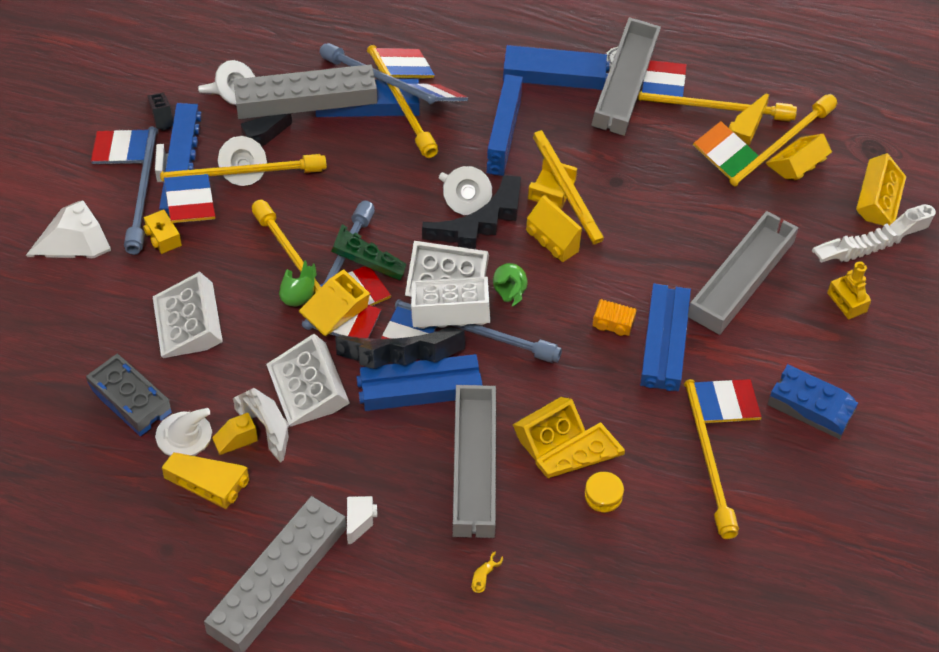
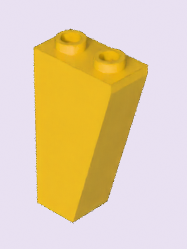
M173 452L162 466L165 479L224 509H227L230 504L235 502L241 488H245L249 482L248 470L245 466Z

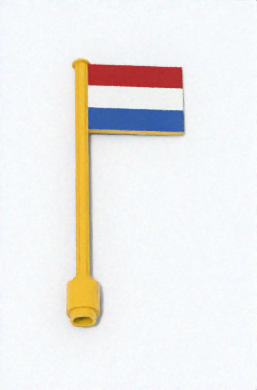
M370 45L367 48V52L371 54L379 70L394 78H434L435 76L419 49L376 48L375 45ZM387 83L417 135L415 143L420 152L426 158L434 157L438 153V146L432 135L422 130L399 88Z

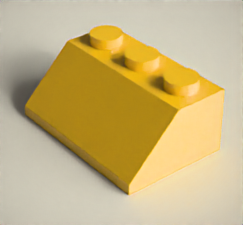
M824 134L805 136L791 143L768 160L766 164L785 179L794 178V180L802 178L804 176L803 173L814 169L817 163L826 160V156L832 153Z
M544 195L527 217L526 230L543 247H546L554 257L564 262L579 252L582 228Z
M564 397L556 399L513 424L520 443L535 461L585 431L573 400Z

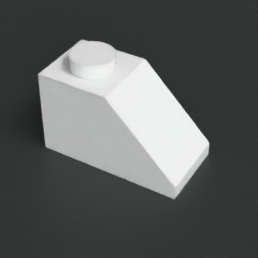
M373 496L347 497L348 544L355 542L373 526V517H377V504L373 505Z

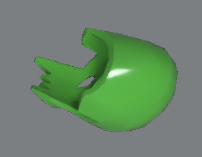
M304 261L300 277L297 279L292 278L291 270H286L279 290V297L286 305L292 307L301 306L307 303L313 296L314 279L317 275L314 263L310 267Z
M512 263L499 266L493 275L495 290L505 302H510L514 298L512 306L522 300V294L526 290L528 283L524 270L517 264Z

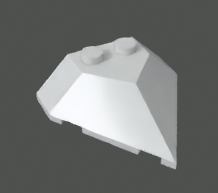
M77 201L59 211L26 256L45 255V257L75 258L77 255L96 258L111 251V248L100 224L85 202Z
M255 388L234 397V408L237 413L243 415L249 412L251 419L256 416L266 427L269 450L279 462L284 461L289 437V425L281 415L275 401Z

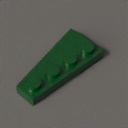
M343 224L341 225L331 252L401 280L406 263L387 251L381 252L377 245L372 242L368 244L361 239V235L356 232L352 234L347 231L348 227Z

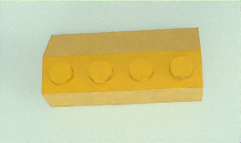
M888 153L869 159L856 208L857 212L866 221L883 226L887 223L890 226L896 220L906 180V175Z

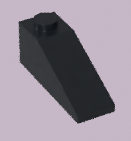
M165 93L147 95L156 129H170L173 126V118Z
M292 114L264 116L241 123L242 136L252 138L261 146H264L292 124Z

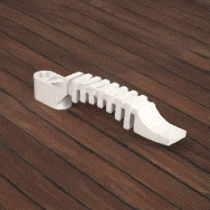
M920 205L906 210L890 226L888 223L884 224L882 230L878 228L874 234L869 232L867 236L863 234L861 237L855 236V238L853 236L849 238L844 236L842 240L839 238L816 246L812 249V252L818 256L821 263L831 259H840L841 262H847L850 259L854 260L857 256L860 258L864 254H871L872 251L875 253L879 249H885L886 246L890 247L894 242L896 244L900 243L905 235L928 228L936 211L930 205Z

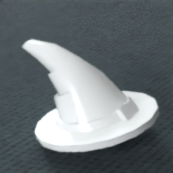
M236 60L226 61L216 71L215 82L200 85L198 90L200 93L221 95L228 103L236 105L233 79L255 76L244 63Z
M245 136L229 139L220 149L218 156L219 167L267 163L266 155L261 145L252 138ZM264 172L223 176L232 184L246 186L258 181Z
M462 166L453 170L449 175L443 172L439 175V179L444 182L443 196L446 203L457 213L469 215L486 205L492 197V186L489 178L475 167Z
M204 408L193 412H179L165 418L158 426L155 436L157 445L162 452L169 456L173 452L196 456L205 450L212 437L210 423L205 418L210 414V409Z

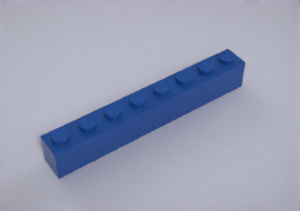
M177 103L165 172L194 170L192 160L196 158L194 147L197 148L198 138L196 135H199L200 125L198 122H201V112L198 111V104ZM163 183L159 209L160 211L165 210L170 218L165 183Z

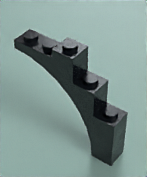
M503 175L501 185L494 197L482 208L465 217L442 222H423L422 239L458 243L457 247L476 250L478 234L496 235L498 219L516 221L521 177Z
M448 327L429 334L391 339H369L338 335L335 337L336 355L357 360L360 365L373 369L389 362L404 366L418 359L438 362L465 349V330Z

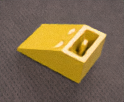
M343 269L331 277L299 312L326 336L367 308L370 293Z

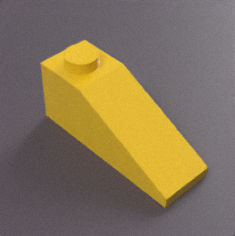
M769 94L763 95L736 117L735 122L732 121L729 129L747 145H750L767 107Z

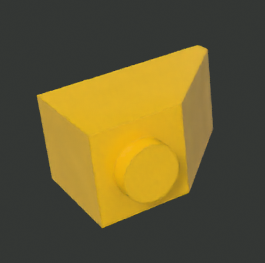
M249 412L229 419L212 437L219 455L258 441L256 427Z

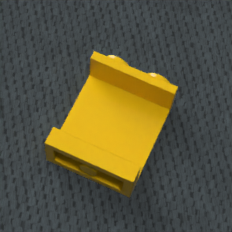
M543 159L540 175L535 183L531 182L529 185L528 199L539 202L541 197L545 195L558 208L562 209L567 198L547 162ZM561 163L574 185L577 177V168Z

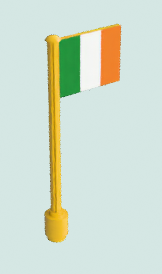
M831 94L824 95L813 104V111L761 155L756 154L722 121L695 141L693 146L729 178L732 186L736 187L741 180L815 118H824L836 108L837 99Z

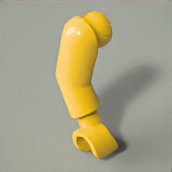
M493 552L488 563L485 562L474 572L471 585L474 592L481 593L484 591L487 575L493 570V567H499L502 564L503 556L496 563L493 561L496 552Z

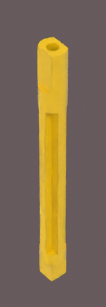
M542 130L535 132L533 139L565 193L593 245L604 240L602 233Z

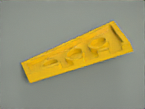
M600 422L536 459V465L547 478L622 456L625 454V449Z

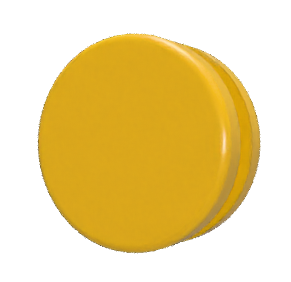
M609 472L593 474L586 483L585 500L587 504L598 512H611L617 509L623 498V483L616 475Z

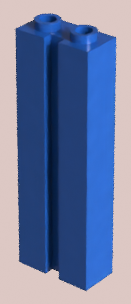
M507 45L503 81L506 74L522 77V83L603 90L609 74L606 71L609 72L610 61H607V54Z
M505 74L488 145L487 173L503 176L505 173L521 103L522 77Z
M375 79L377 104L316 110V117L406 115L388 84L380 79ZM398 79L407 84H419V79ZM399 89L414 116H419V97Z
M653 283L640 386L679 391L682 379L691 289L682 287L668 289V285Z
M476 354L448 357L438 362L428 360L414 361L405 366L396 363L382 365L375 369L361 367L360 376H356L357 386L362 388V392H359L360 404L364 403L365 411L455 401L456 385L483 386Z

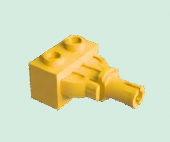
M856 262L854 270H850L847 272V275L831 281L827 292L848 319L866 313L871 303V299L865 290L866 277L864 274L867 266L863 262Z

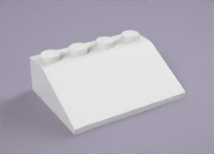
M414 241L405 296L412 297V281L486 277L489 260L488 251Z
M201 272L153 296L162 358L205 351L223 342L213 283Z
M488 277L412 281L411 310L413 327L427 328L428 326L446 327L447 325L465 326L466 324L484 325L490 323Z
M315 334L266 364L289 426H295L333 414L350 403L326 343Z

